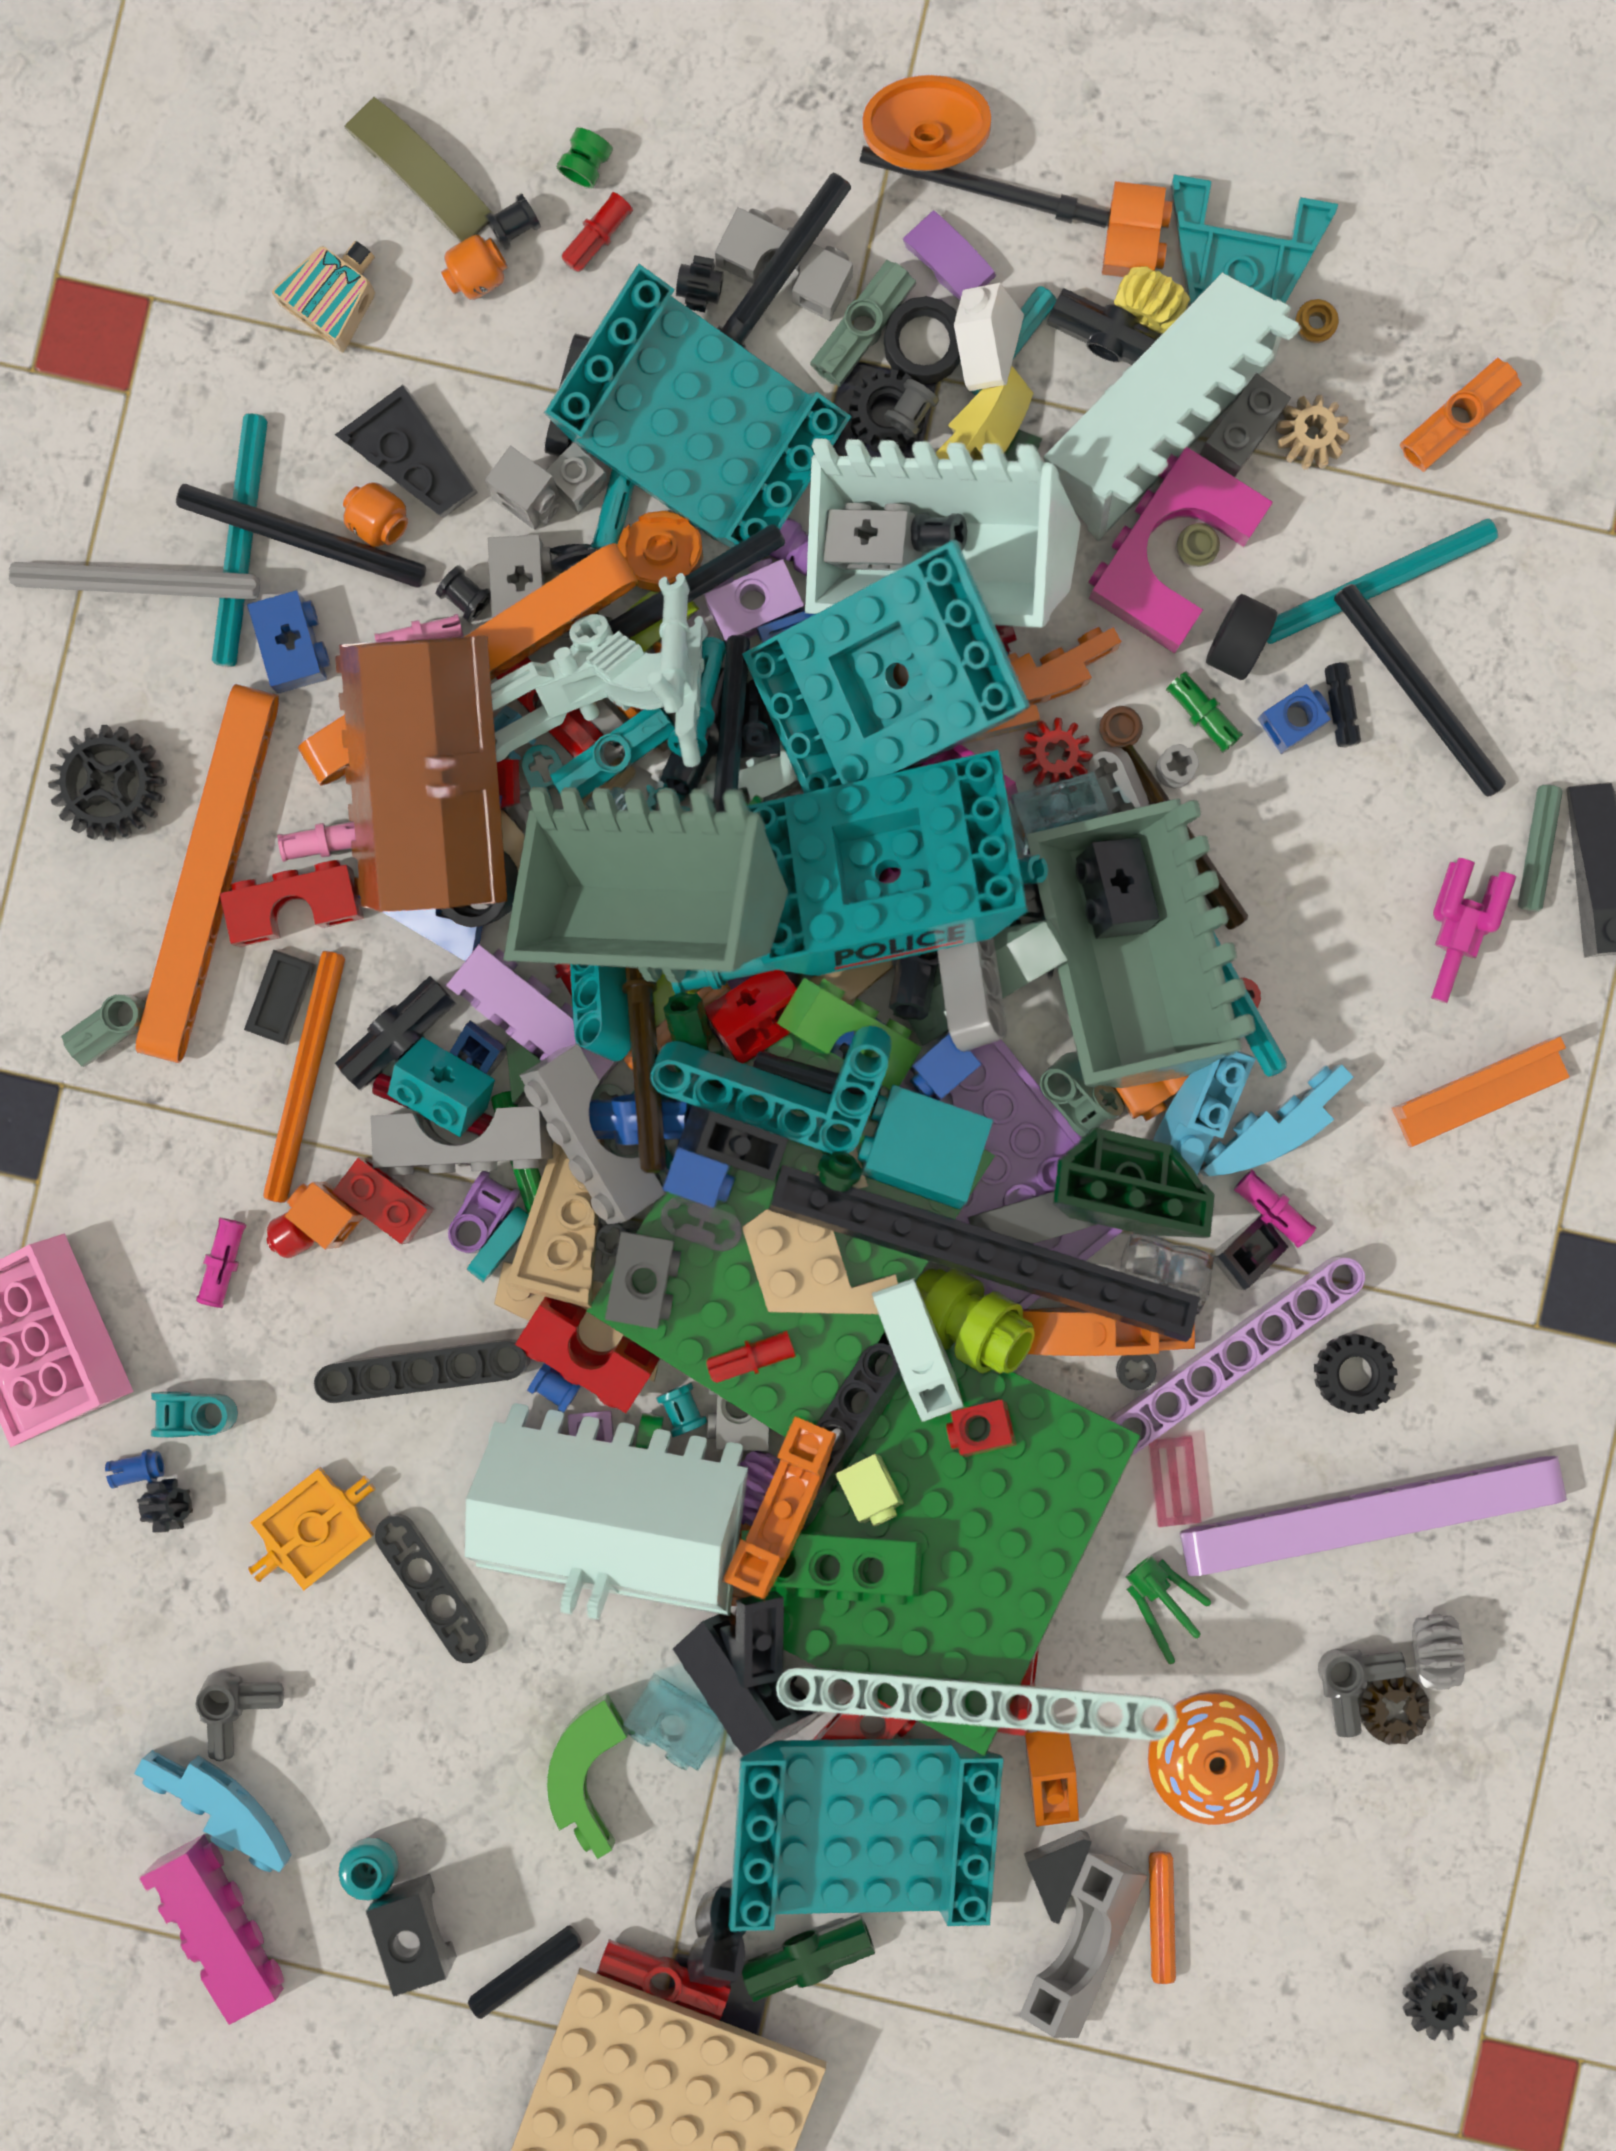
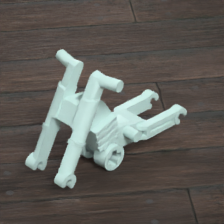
M678 574L676 576L677 581L672 585L669 584L667 577H662L659 581V587L664 596L663 622L659 628V634L662 637L661 653L649 654L643 652L640 645H636L634 641L629 640L628 637L623 636L619 631L613 634L604 616L590 614L578 619L571 626L569 635L573 644L570 649L568 647L559 648L554 653L555 659L545 664L530 662L491 684L493 711L533 689H536L543 703L542 707L495 732L497 762L505 759L511 751L562 724L566 714L579 708L585 720L596 719L600 714L596 701L609 698L610 701L615 702L617 706L622 707L625 711L630 707L654 710L664 706L667 713L675 712V733L679 738L683 763L687 767H694L700 763L696 727L697 718L700 713L701 673L704 670L702 641L707 637L708 630L701 616L695 618V625L693 627H689L687 624V600L690 588L684 574Z

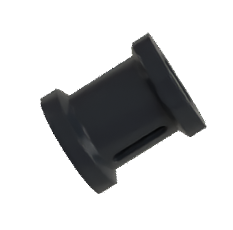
M522 193L515 196L516 202L495 215L491 212L485 215L491 230L504 249L510 247L511 240L531 228L538 230L541 228L533 209Z
M929 513L915 515L911 525V542L917 552L929 551L930 548H939L953 540H957L961 552L963 551L967 541V523L962 514L952 513L948 518L931 517Z
M457 565L443 578L435 594L440 599L447 598L464 613L463 618L466 621L472 622L490 602L491 592L488 588L482 590L464 575L465 569Z

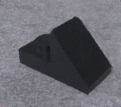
M776 1591L769 1592L765 1599L755 1595L736 1599V1624L721 1627V1636L739 1684L743 1688L778 1681L783 1674L784 1597Z

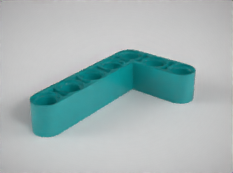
M866 1026L858 1030L851 1041L831 1095L678 1041L669 1042L662 1046L652 1069L651 1081L658 1092L677 1100L711 1110L830 1154L835 1151L850 1153L859 1142L887 1071L892 1042L887 1032L880 1027ZM872 1049L879 1056L874 1058L866 1057L860 1051ZM665 1065H676L683 1072H672ZM707 1080H718L724 1084V1087H714ZM858 1087L865 1093L855 1095L848 1092L846 1088ZM749 1095H761L767 1101L756 1102ZM800 1109L805 1111L808 1116L799 1117L790 1110ZM843 1124L850 1130L838 1131L832 1125Z

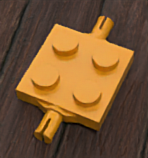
M322 1467L315 1470L250 1522L264 1540L268 1552L248 1568L252 1575L266 1565V1568L253 1578L261 1582L262 1579L277 1567H280L291 1574L303 1591L306 1590L374 1535L360 1517L356 1504L376 1490L373 1483L358 1493L357 1491L370 1481L364 1475L359 1481L344 1491L334 1484Z

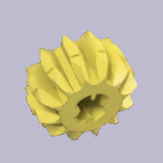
M1147 266L1132 267L1118 286L1114 304L1136 316L1140 325L1163 334L1187 310L1190 297L1184 291L1182 285L1175 283L1172 277L1163 275L1159 270L1153 271Z

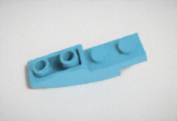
M1237 1052L1190 1074L1167 1109L1152 1141L1172 1145L1198 1176L1213 1137H1224L1256 1058L1249 1054Z
M1342 1064L1334 1066L1332 1069L1325 1065L1307 1081L1312 1087L1300 1099L1294 1094L1276 1110V1113L1280 1116L1277 1121L1267 1111L1260 1112L1257 1116L1250 1111L1232 1128L1237 1134L1226 1145L1218 1141L1207 1151L1204 1159L1205 1164L1200 1168L1199 1172L1203 1177L1232 1174L1270 1162L1296 1149L1334 1120L1323 1106L1354 1076Z
M153 1750L142 1758L134 1774L143 1778V1785L156 1793L166 1794V1792H169L182 1799L180 1804L190 1812L198 1815H204L206 1812L211 1815L203 1831L212 1836L210 1840L216 1846L227 1851H234V1849L250 1856L249 1862L252 1865L266 1872H272L274 1869L280 1873L288 1863L291 1853L270 1816L249 1792L219 1767L199 1755L189 1763L187 1768Z

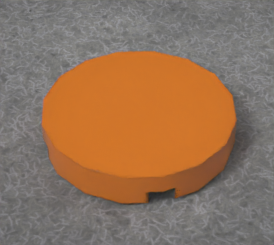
M665 510L648 512L639 516V521L631 526L629 523L622 531L617 544L639 581L636 586L655 592L661 591L659 581L662 577H667L671 585L677 581L676 576L678 574L688 575L698 569L703 560L702 540L697 528L695 529L694 526L689 524V520L681 515Z

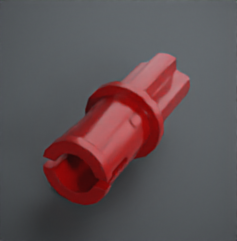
M612 192L609 199L591 220L585 219L583 221L584 228L562 253L561 258L566 265L576 272L582 271L603 245H610L611 235L624 219L633 212L631 205L619 194Z
M786 1330L781 1334L751 1344L749 1340L744 1341L745 1346L709 1357L706 1360V1365L712 1381L717 1383L753 1370L755 1374H758L759 1368L789 1358H795L796 1356Z

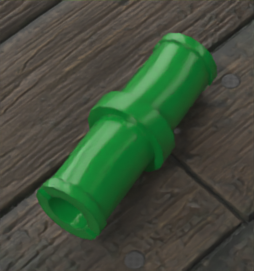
M1187 671L1180 675V679L1177 677L1166 688V691L1191 716L1189 721L1194 727L1199 725L1220 748L1222 753L1226 752L1229 746L1232 747L1244 735L1218 708L1220 702L1215 697L1210 699L1189 676Z

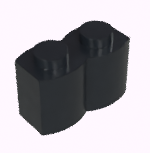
M719 1886L705 1893L698 1904L695 1916L698 1938L693 1943L688 1957V1975L691 1982L721 1988L736 1982L742 1972L745 1962L743 1936L746 1931H730L729 1929L732 1888Z

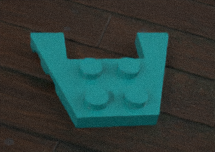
M1174 174L1171 182V191L1186 293L1190 297L1188 307L1222 273L1275 301L1279 300L1286 304L1333 219L1338 204L1300 197L1297 203L1291 240L1214 227L1204 224L1212 181Z

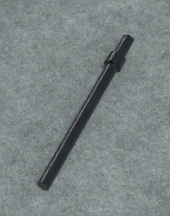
M863 146L859 162L1053 214L1056 215L1055 220L1072 224L1073 220L1106 228L1110 211L1077 203L1078 198L1062 194L1061 198L950 168L937 171L903 169L880 158L868 146Z

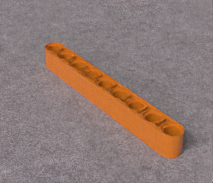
M612 543L595 551L464 637L487 636L490 680H493L569 631L578 619L597 613L628 593L639 581L617 544ZM345 714L307 738L298 746L301 755L320 786L341 778L345 775V767H349L348 748L343 747L342 730H346Z
M234 684L230 691L136 1039L137 1053L175 1063H181L185 1056L224 914L219 893L228 892L231 888L230 884H232L279 707L278 694L239 684Z

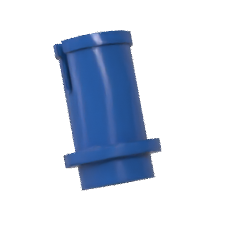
M146 1449L139 1456L107 1461L105 1472H113V1475L106 1476L109 1486L114 1489L122 1485L145 1480L147 1482H156L159 1477L164 1476L165 1467L159 1451L152 1452L150 1449Z

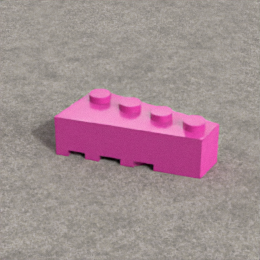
M205 1834L158 1858L139 1877V1880L146 1891L154 1887L157 1890L161 1904L158 1905V1911L166 1924L172 1921L179 1926L181 1930L180 1947L188 1960L190 1959L194 1963L200 1961L204 1969L200 1971L201 1981L228 2025L276 2001L284 1989L281 1985L284 1983V1977L277 1962L274 1959L269 1960L261 1946L264 1944L262 1932L254 1920H248L242 1908L244 1899L239 1887L234 1881H228L222 1869L224 1860L219 1848L213 1842L209 1843Z

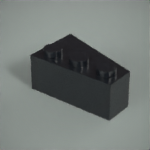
M730 1612V1616L718 1614L702 1621L673 1648V1651L706 1699L708 1706L713 1710L729 1734L733 1744L738 1748L742 1756H745L776 1740H785L797 1734L822 1711L799 1710L785 1706L777 1695L776 1686L778 1681L749 1688L740 1686L721 1636V1627L736 1624V1616ZM795 1676L791 1681L790 1691L796 1699L804 1700L807 1696L794 1684L797 1680Z

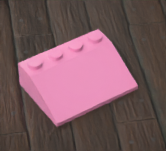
M65 1233L29 1244L0 1259V1424L10 1447L16 1446L134 1392Z

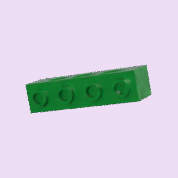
M742 1530L741 1540H746L749 1533L748 1530ZM799 1534L791 1551L797 1563L795 1572L789 1577L779 1574L769 1591H776L777 1587L793 1588V1597L819 1598L820 1590L837 1591L836 1600L862 1602L863 1593L881 1594L880 1603L907 1605V1596H919L922 1543ZM828 1555L835 1556L840 1563V1572L831 1581L826 1580L820 1572V1563ZM871 1558L880 1560L884 1567L882 1579L875 1584L868 1582L863 1574V1567Z

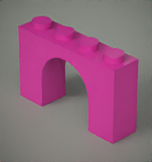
M1188 447L1184 448L1179 458L1173 454L1167 459L1168 466L1157 475L1164 481L1156 493L1149 489L1147 490L1134 511L1141 515L1132 529L1126 525L1123 527L1111 546L1117 551L1116 555L1109 565L1101 561L1088 581L1089 584L1094 586L1089 596L1090 600L1174 654L1203 609L1165 586L1154 575L1147 557L1149 536L1157 527L1175 518H1194L1205 522L1244 547L1273 503Z

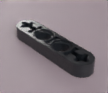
M392 1514L384 1518L378 1524L375 1531L376 1543L415 1603L456 1661L473 1663L479 1660L488 1647V1634L447 1571L409 1517L402 1514ZM390 1523L395 1528L402 1525L406 1529L402 1540L407 1548H410L414 1542L420 1548L407 1555L402 1562L396 1557V1555L404 1551L397 1541L389 1543L385 1538L390 1532L387 1526ZM416 1558L425 1559L431 1565V1577L425 1582H416L409 1576V1563ZM440 1594L451 1596L456 1603V1611L449 1618L438 1617L432 1609L434 1598ZM462 1614L465 1615L468 1621L463 1622L460 1627L467 1636L473 1634L478 1636L479 1640L474 1645L477 1652L472 1653L468 1648L461 1651L458 1648V1644L462 1638L457 1629L455 1628L448 1634L444 1627L453 1625Z

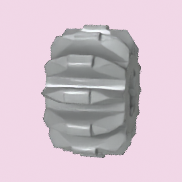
M1440 1614L1416 1618L1413 1623L1412 1645L1418 1681L1425 1688H1436V1690L1461 1686L1465 1674V1658L1459 1623L1452 1616H1442Z

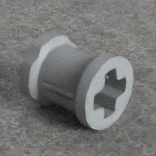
M1182 744L1172 745L1165 750L1156 763L1155 771L1158 780L1169 788L1183 787L1194 777L1195 771L1199 767L1198 756L1193 749L1187 748ZM1173 757L1177 763L1185 762L1187 766L1181 772V776H1179L1177 770L1169 771L1167 768L1172 762Z

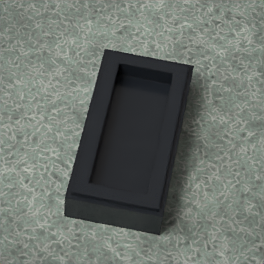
M273 949L244 1030L287 1045L316 965Z

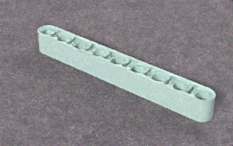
M813 1667L789 1669L781 1675L776 1686L780 1701L789 1708L799 1710L1143 1740H1162L1169 1736L1177 1723V1712L1173 1704L1165 1698L1156 1696ZM797 1675L807 1679L810 1686L809 1695L804 1700L796 1699L790 1691L791 1681ZM840 1679L850 1682L854 1689L853 1699L848 1704L840 1703L834 1696V1685ZM885 1682L892 1684L898 1692L897 1703L892 1708L884 1707L877 1699L878 1688ZM928 1686L935 1687L942 1695V1706L936 1712L928 1711L921 1703L922 1691ZM971 1690L980 1691L987 1699V1708L982 1715L976 1716L971 1714L965 1706L966 1695ZM1015 1694L1025 1695L1032 1703V1712L1027 1719H1018L1010 1712L1009 1703ZM1068 1698L1075 1703L1078 1713L1072 1723H1063L1056 1718L1054 1705L1058 1699ZM1104 1702H1114L1120 1706L1123 1719L1117 1727L1105 1726L1099 1719V1708ZM1160 1706L1167 1712L1169 1721L1165 1729L1153 1731L1146 1726L1143 1716L1148 1707Z

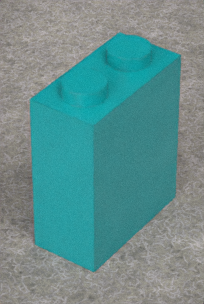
M892 1085L886 1096L879 1094L871 1115L872 1120L878 1121L873 1137L865 1135L857 1157L858 1161L864 1162L862 1175L961 1209L967 1203L993 1119Z

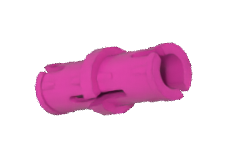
M1250 1170L1233 1189L1262 1214L1260 1219L1265 1224L1271 1222L1297 1248L1301 1247L1317 1228L1288 1204L1290 1199L1284 1193L1278 1195L1253 1170Z
M219 1217V1225L211 1253L205 1254L203 1261L207 1267L196 1301L207 1306L223 1308L232 1272H237L239 1262L235 1260L246 1225L236 1220Z

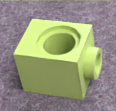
M874 1454L836 1473L858 1522L866 1523L871 1520L873 1526L880 1525L897 1516L894 1508L904 1504L882 1457Z

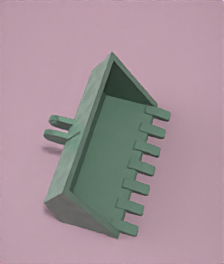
M533 787L530 790L529 796L533 809H530L503 961L638 967L644 980L658 981L663 971L668 981L679 983L684 980L686 970L733 972L741 969L742 964L770 953L788 890L765 834V826L760 813H749L744 797L739 790H727L723 798L727 812H716L709 793L706 790L698 789L693 790L690 794L693 812L682 810L677 795L672 789H660L657 799L660 811H650L644 794L640 789H627L624 796L628 810L617 809L611 792L607 788H596L592 793L596 810H586L576 788H563L560 795L564 809L554 808L545 788Z
M1173 799L1026 835L1030 855H1040V858H1044L1048 866L1046 880L1042 883H1037L1046 920H1051L1072 957L1057 966L1085 1086L1095 1087L1103 1085L1126 1088L1186 1077L1223 1057L1241 1051L1240 1039L1255 1030L1252 1015L1234 1018L1231 1003L1246 994V989L1241 978L1225 982L1222 967L1235 960L1237 953L1233 942L1216 946L1213 931L1226 924L1228 918L1223 906L1207 910L1204 896L1218 888L1219 882L1215 871H1207L1201 875L1198 874L1195 860L1208 853L1210 846L1206 835L1197 836L1191 840L1189 838L1186 825L1201 816L1197 800H1190L1181 805L1180 799ZM1140 838L1160 920L1143 934L1096 939L1093 926L1089 924L1086 917L1085 908L1087 902L1083 886L1076 877V857L1092 842Z

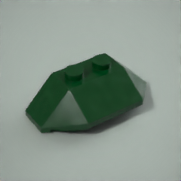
M1096 1127L1091 1129L1058 1159L1053 1204L1071 1219L1142 1235L1210 1238L1215 1194L1207 1185L1202 1184L1194 1170L1172 1145Z

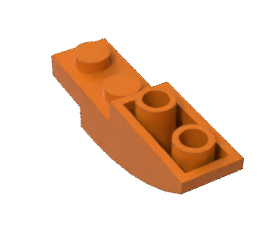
M1097 627L1077 639L1080 645L1067 652H1064L1062 647L1049 652L1039 659L1042 664L1039 667L1036 666L1030 653L1020 658L1016 652L1009 654L1008 658L1029 705H1036L1065 696L1088 685L1092 677L1086 666L1118 650L1121 644V640L1114 627L1105 632H1102L1100 627Z
M1076 1307L1023 1309V1318L1032 1323L1035 1331L1034 1340L1028 1352L1030 1355L1119 1356L1159 1354V1351L1195 1349V1323L1191 1338L1187 1342H1183Z

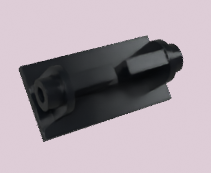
M754 679L747 683L741 758L780 754V738Z

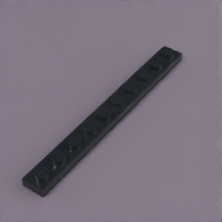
M782 1165L779 1170L768 1208L769 1211L1183 1342H1187L1192 1336L1200 1300L1198 1296L855 1187L848 1191H836L825 1186L820 1181L819 1176Z

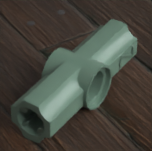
M886 260L858 299L848 305L844 318L810 362L811 367L822 378L840 387L869 347L878 342L889 317L904 302L916 285V280L909 272L896 262L893 263ZM859 316H867L874 321L875 325L870 330L860 331L852 325V321Z

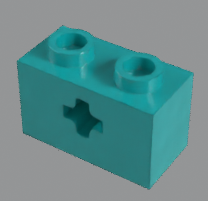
M422 1037L394 1065L387 1095L435 1122L438 1126L461 1137L487 1110L495 1079Z

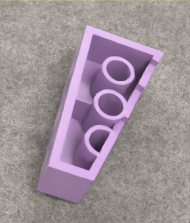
M478 945L446 985L454 993L461 995L487 1019L504 1029L520 1045L538 1056L541 1061L561 1048L577 1044L574 1037L573 1007L566 1002L561 1008L556 1006L547 998L552 991L531 975L527 982L514 972L518 964L515 961H503L504 953L500 949H497L492 955L489 951ZM581 1048L600 1081L597 1085L598 1087L619 1061H610Z

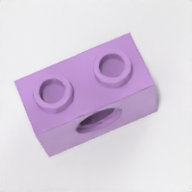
M771 558L762 560L748 569L750 574L734 580L732 576L711 589L710 592L704 594L705 602L726 646L727 639L731 635L752 638L758 635L757 627L804 611V604L783 559L774 563ZM749 591H757L764 596L765 601L760 608L751 610L741 604L742 596Z

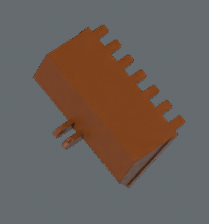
M487 636L339 644L340 655L335 656L337 673H342L343 693H339L340 710L345 711L346 730H342L343 747L348 748L349 767H345L346 784L351 785L352 804H348L349 820L354 822L356 840H351L352 857L356 858L358 862L359 877H354L356 894L361 897V907L371 908L378 912L507 902Z

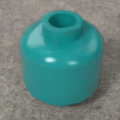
M368 1837L358 1840L349 1847L339 1863L338 1876L341 1886L348 1895L357 1900L370 1901L380 1898L388 1892L398 1875L399 1862L397 1854L390 1844L379 1838Z

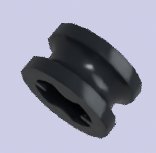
M1147 1354L1122 1355L1117 1361V1378L1127 1388L1136 1391L1143 1390L1149 1387L1155 1380L1157 1373L1156 1364ZM1132 1360L1136 1363L1142 1360L1145 1361L1147 1368L1143 1369V1371L1147 1375L1142 1381L1135 1377L1130 1381L1126 1378L1125 1372H1129V1369L1125 1368V1365L1128 1361Z

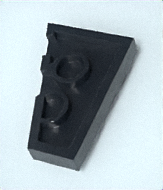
M403 384L335 434L340 440L356 450L370 463L382 470L442 517L447 516L478 493L409 389Z

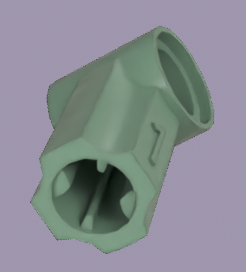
M118 994L108 997L100 1009L61 1036L64 1047L72 1058L82 1067H86L129 1035L138 1033L146 1002L139 997ZM128 1003L133 1010V1017L127 1025L123 1026L119 1021L118 1012L123 1004Z

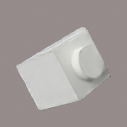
M1001 283L965 289L962 292L954 329L965 386L969 391L1007 384L1024 314Z

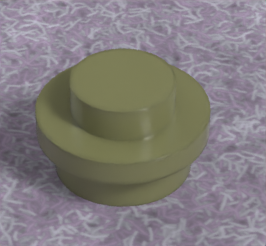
M1195 523L1182 530L1177 539L1176 548L1183 562L1193 567H1203L1210 564L1216 558L1220 549V540L1213 528L1206 524Z

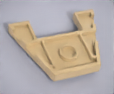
M855 1148L849 1154L852 1155L856 1159L857 1163L861 1166L860 1161L857 1160L858 1153ZM862 1175L859 1182L852 1187L860 1189L868 1186L865 1176ZM768 1209L742 1227L768 1312L879 1314L872 1293L898 1284L894 1274L851 1287L832 1230L784 1216Z

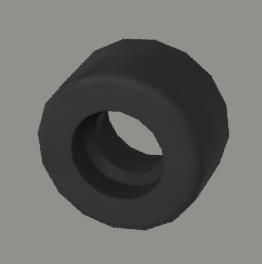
M1244 594L1237 596L1213 640L1206 663L1238 680H1244L1257 662L1277 619V611Z

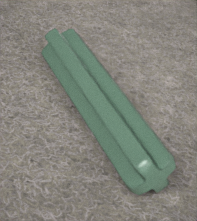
M1541 785L1537 789L1518 899V907L1526 911H1540L1544 905L1563 793L1562 788L1555 785Z

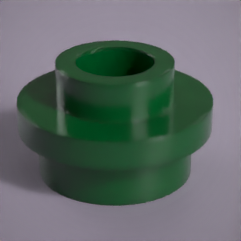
M835 1151L832 1154L826 1153L821 1156L818 1163L820 1181L825 1186L836 1191L850 1190L854 1184L859 1182L862 1176V1168L856 1159L843 1151Z

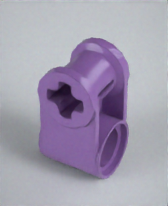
M482 1171L471 1186L462 1207L450 1224L448 1237L452 1246L464 1253H478L507 1218L516 1204L521 1191L516 1188L512 1191L491 1179L490 1172ZM487 1191L491 1193L492 1195L499 1198L501 1202L498 1203L494 1201L493 1199L486 1196L484 1192ZM467 1222H475L481 1230L479 1241L472 1246L463 1245L459 1239L458 1232L460 1227Z

